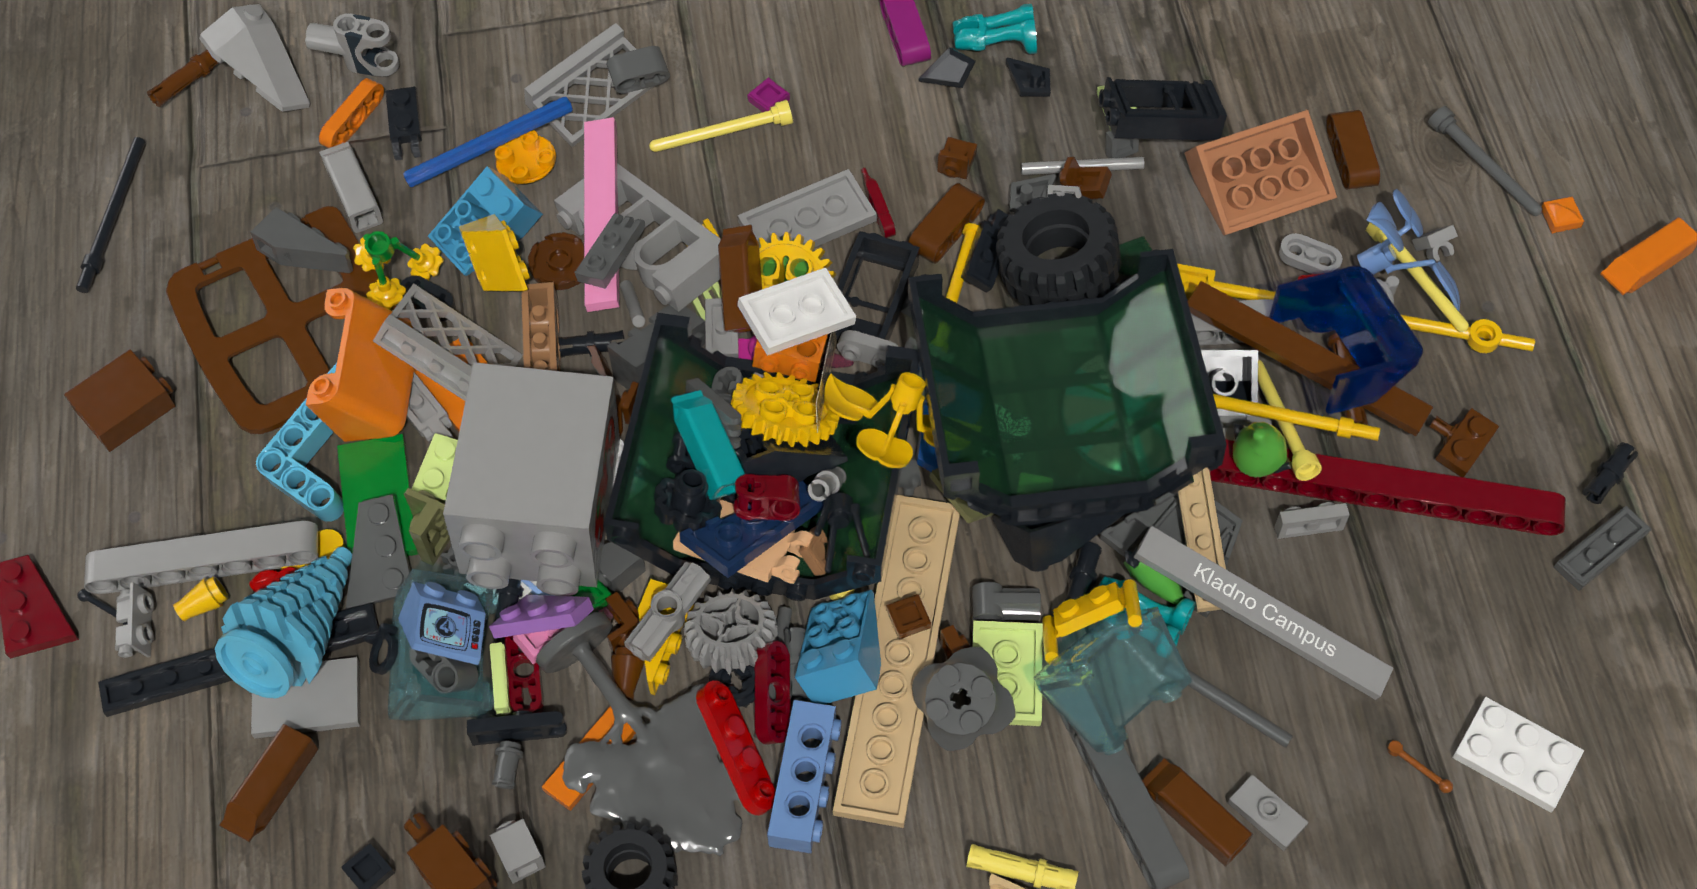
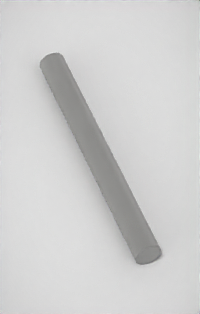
M1144 157L1076 160L1080 167L1108 166L1110 171L1144 169ZM1066 161L1021 163L1022 175L1060 173Z

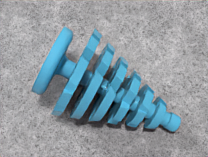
M338 547L328 560L326 556L320 557L312 561L310 565L299 568L295 573L286 574L280 578L281 582H272L266 586L267 588L259 589L254 594L245 597L241 602L230 605L223 617L225 624L221 627L223 635L217 641L215 653L222 669L235 683L247 691L264 698L284 696L291 686L302 687L306 678L308 684H310L321 666L333 628L332 621L343 598V588L348 578L346 568L352 562L351 551L344 547Z

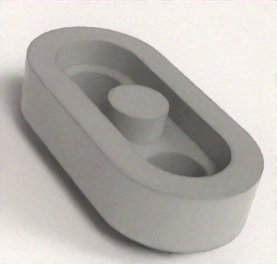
M1302 234L1287 235L1282 240L1279 249V256L1284 263L1310 274L1339 272L1343 260L1340 251L1335 247Z
M847 330L841 334L837 349L849 361H860L878 368L879 365L885 364L887 346H899L885 339Z

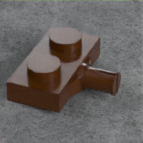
M1473 408L1454 427L1436 416L1429 427L1446 438L1443 448L1435 460L1460 477H1464L1500 426Z

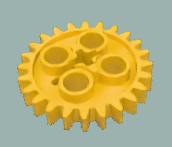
M789 232L784 233L783 240H780L776 233H772L771 243H768L762 237L759 238L761 245L759 251L762 289L783 283L785 277L787 280L797 278L794 269L800 262L805 261L808 263L809 269L807 274L828 268L832 264L830 259L821 260L825 253L824 249L819 248L813 251L815 247L813 240L810 239L803 245L804 236L798 234L794 241H792ZM785 256H788L789 261L787 263L785 274L783 260ZM769 260H775L777 263L776 271L770 276H765L763 273L764 264ZM828 271L832 278L837 276L834 271Z
M764 372L763 378L756 374L752 375V380L743 378L742 384L737 383L731 400L732 407L741 414V428H752L751 435L754 436L761 433L764 435L763 441L773 438L776 440L777 445H780L783 441H787L791 447H794L795 442H799L804 447L808 446L809 441L819 445L820 439L827 441L829 435H834L840 416L833 413L824 401L819 431L817 433L816 400L819 384L808 385L806 384L807 379L803 378L798 381L795 380L793 375L784 378L780 372H777L776 377H772L769 373Z

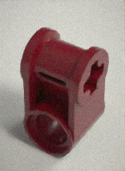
M745 474L736 480L735 491L738 494V498L734 501L733 510L739 518L744 520L767 519L789 521L799 515L800 495L799 483L796 478L790 475ZM748 484H751V492H748ZM748 502H752L750 511L748 510Z

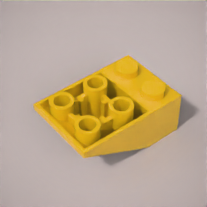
M492 214L459 226L483 291L528 290L525 280L530 279L524 261L516 253V249L519 246L513 230H510L505 220L499 221L496 215Z

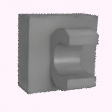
M1449 225L1412 239L1416 251L1427 249L1426 255L1428 260L1434 259L1437 262L1440 260L1438 255L1439 247L1442 249L1444 256L1454 254V247L1448 241L1458 237L1454 225Z

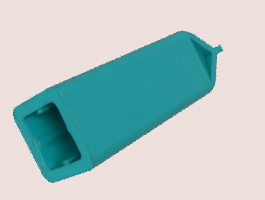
M701 390L672 397L674 421L696 470L706 477L709 499L714 500L736 493V480L740 476L745 475V472L712 400L703 396Z

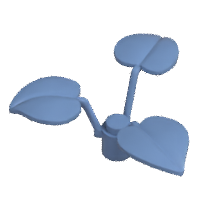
M1398 189L1393 190L1394 201L1405 218V225L1397 231L1391 214L1382 202H1378L1372 207L1367 221L1377 226L1386 235L1387 239L1357 255L1363 271L1370 277L1383 269L1389 274L1395 270L1429 266L1435 272L1454 306L1459 311L1460 295L1457 285L1440 261L1436 262L1434 259L1393 265L1392 261L1396 260L1397 257L1391 244L1401 252L1404 249L1401 239L1403 234L1412 228L1417 237L1423 235V226L1416 211Z

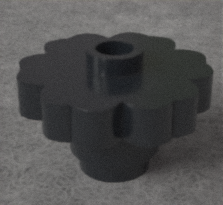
M688 469L678 473L674 480L663 478L660 484L655 487L653 512L659 517L662 524H674V528L678 532L689 528L695 531L700 529L701 526L705 527V521L717 516L720 518L722 505L720 504L721 497L710 500L707 494L708 483L704 474L697 470Z

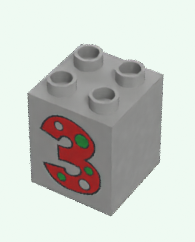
M473 362L443 512L459 573L467 574L466 579L471 584L487 589H501L508 586L509 579L537 581L536 586L539 590L555 596L575 595L578 592L579 586L597 588L606 533L604 521L613 489L620 445L614 377Z

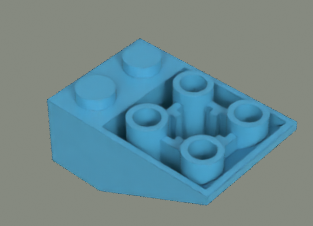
M487 166L431 231L428 237L467 276L475 270L459 226L495 214L499 221L505 220L506 225H509L510 230H513L518 241L526 235L543 214L505 175Z
M869 590L859 594L853 593L846 598L829 603H821L811 608L795 679L810 701L824 705L877 690L881 670V657L873 591Z

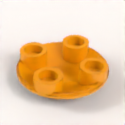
M532 130L496 148V168L499 173L505 175L512 183H532L542 179L552 170L556 161V152L550 141L538 136V133Z

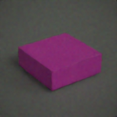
M768 77L747 94V97L752 105L761 112H766L770 110V107L775 106L776 102L789 101L790 93Z

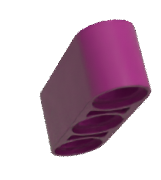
M880 0L882 15L900 65L906 66L931 60L930 44L914 0Z

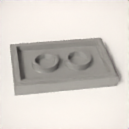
M358 658L322 661L317 674L310 684H308L306 678L302 687L291 686L287 694L279 698H264L252 693L251 735L254 739L273 737L283 724L301 733L359 727L360 662Z

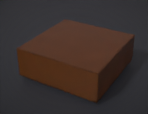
M919 594L886 605V611L899 640L931 628V621Z

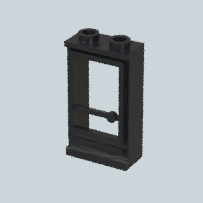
M1107 77L1104 89H1101L1099 92V106L1104 110L1106 124L1110 126L1114 138L1217 140L1221 138L1227 118V113L1211 80H1204L1203 84L1198 81H1193V83L1189 81L1115 79V81H1112L1111 77ZM1131 107H1161L1174 109H1133ZM1180 108H1193L1194 110H1180Z
M859 231L838 288L852 307L859 305L888 314L883 325L856 318L854 325L836 331L837 343L841 334L847 330L890 340L908 293V277H914L919 266L920 247L906 241L899 242L888 239L877 233ZM863 260L904 271L890 308L859 300L858 297H849ZM831 333L828 334L827 340L830 339V334H831Z

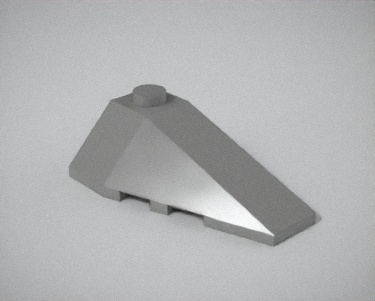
M260 4L232 7L200 34L199 39L219 63L225 61L234 68V75L239 79H248L256 86V92L280 111L309 108L310 102L275 25Z

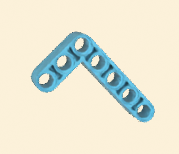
M337 363L327 374L335 373ZM306 398L258 455L256 466L258 471L274 487L325 522H332L337 520L344 512L343 499L327 482L305 468V466L333 434V431L321 419L314 420L317 415L306 406ZM303 438L298 445L293 446L296 440ZM281 463L277 470L271 472L275 465ZM306 480L301 488L296 489L298 483ZM330 498L329 502L326 505L320 507V504L324 499Z

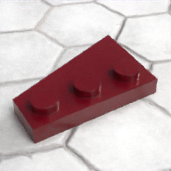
M29 555L0 562V616L5 654L10 659L79 640Z

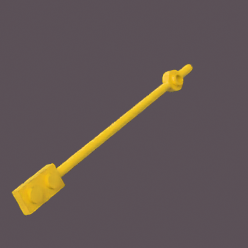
M1177 264L1188 300L1200 281H1203L1230 297L1246 300L1272 299L1279 306L1358 320L1360 316H1367L1368 311H1378L1334 302L1309 303L1306 297L1214 281L1216 270ZM1165 284L1152 292L1168 296ZM1390 313L1401 318L1411 330L1466 339L1468 345L1479 353L1493 352L1498 345L1533 351L1535 339L1502 333L1501 328L1495 322L1487 319L1477 320L1465 332H1459L1450 323Z

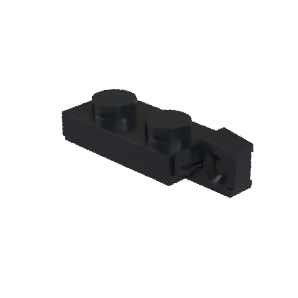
M997 209L994 214H990L987 221H982L978 227L961 278L986 293L994 287L1000 269L996 250L997 235L1009 216L1000 209Z

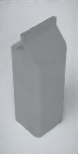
M349 142L320 151L319 153L353 231L359 233L382 224L383 219L378 204Z

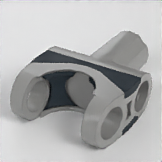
M342 14L334 20L333 26L310 23L307 27L305 43L308 49L343 55L347 68L354 73L382 77L389 76L397 71L400 64L394 51L382 47L391 38L389 27L383 21L356 14ZM376 30L384 31L381 37H371V33ZM384 60H393V63L387 67L379 66Z

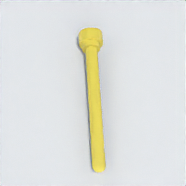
M784 100L776 102L775 106L770 107V110L652 140L649 147L651 151L658 152L772 122L774 125L780 124L785 126L793 123L788 101Z
M1372 223L1368 224L1366 231L1374 241L1382 243L1387 239L1386 235ZM1391 244L1397 259L1401 263L1416 261L1405 247L1403 251L1399 252ZM1422 267L1407 269L1459 332H1465L1469 327L1468 322Z
M1258 359V384L1268 404L1285 408L1263 362ZM1276 420L1293 454L1291 465L1296 478L1301 481L1315 478L1322 469L1317 456L1305 449L1292 423Z

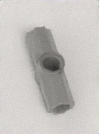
M685 562L668 586L653 596L651 608L624 642L625 647L639 659L650 662L671 633L683 626L686 613L710 583V576L695 563ZM665 608L676 609V611L670 615H663L660 613Z

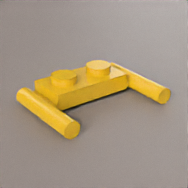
M1128 579L1124 581L1121 588H1119L1116 582L1107 586H1098L1089 594L1061 603L1057 608L1053 609L1054 617L1050 615L1043 617L1045 661L1049 664H1054L1058 661V637L1062 638L1121 612L1124 608H1126L1128 624L1131 627L1140 626L1142 624V615L1136 582Z

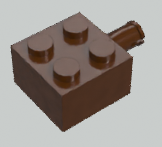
M422 812L413 815L420 829L415 826L410 818L406 821L404 829L417 843L407 854L431 889H494L498 886L491 877L492 874L479 857L475 858L469 849L470 846L457 830L451 834L444 824L435 830Z

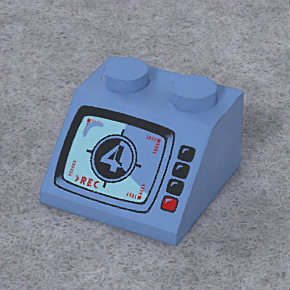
M413 581L398 617L411 649L478 665L481 659L485 611L478 597L465 590H459L458 593L446 590L443 586L434 582L421 584Z

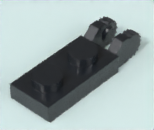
M415 86L386 90L389 135L394 159L402 160L403 150L401 144L411 143L410 147L414 158L421 157L420 141H422L418 95Z

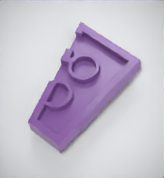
M527 594L515 605L502 610L499 613L500 617L489 628L495 639L573 627L588 616L594 608L589 597Z

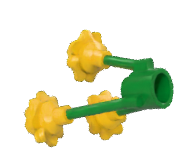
M381 231L365 234L360 239L361 244H355L353 248L356 253L355 264L362 265L365 272L376 270L378 276L377 282L370 284L369 288L371 291L366 294L367 298L388 309L399 303L403 298L402 295L406 293V288L400 285L398 278L390 280L384 274V264L391 262L395 249L411 257L407 263L408 267L411 268V276L417 275L427 280L430 279V275L437 276L439 274V267L444 261L439 256L441 251L437 247L423 244L420 249L415 248L412 250L400 243L397 237L389 239L388 235Z

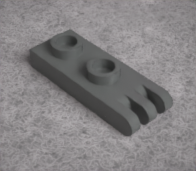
M614 213L575 271L577 281L606 289L644 231L645 221L641 219L634 221V218L625 216L623 219L621 214Z
M699 378L686 380V394L701 390L703 396L712 400L733 448H739L741 446V438L739 437L741 435V426L739 425L741 423V414Z

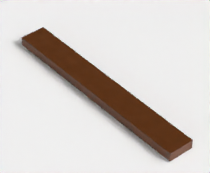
M1200 281L1188 300L1190 312L1194 316L1415 437L1433 409V406L1203 281Z

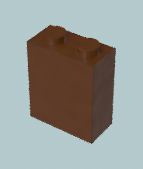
M131 349L64 394L74 411L109 452L175 407L169 396L173 393L169 384L163 377L156 379L152 375L156 371L144 356L139 359Z

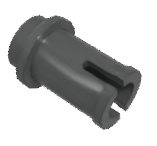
M502 741L500 746L495 749V754L498 755L492 785L502 789L515 788L518 761L523 758V752L521 751L520 744Z

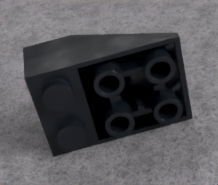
M741 428V435L739 436L741 438V446L734 449L745 474L790 475L796 478L798 482L822 470H832L839 464L848 461L847 456L832 435H829L827 441L820 439L819 445L809 441L807 447H804L799 442H795L794 447H791L787 441H783L780 445H777L776 440L773 438L763 441V434L760 433L753 436L751 435L752 428ZM748 484V489H749L750 492H751V484Z

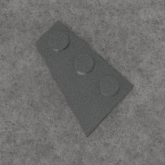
M393 495L359 502L346 609L405 597L412 586L413 580Z

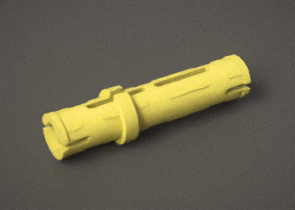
M972 844L970 847L966 865L968 868L980 869L993 874L1023 880L1034 884L1033 887L1041 889V886L1054 889H1075L1079 873L1077 870L1048 864L1045 859L1040 858L1039 861L1026 859Z

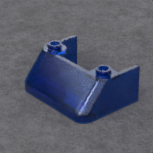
M1351 266L1277 285L1269 318L1278 323L1300 318L1309 330L1317 333L1335 330L1360 367L1358 370L1336 375L1325 409L1328 415L1378 401L1419 364L1423 354L1421 343L1374 275L1366 268Z

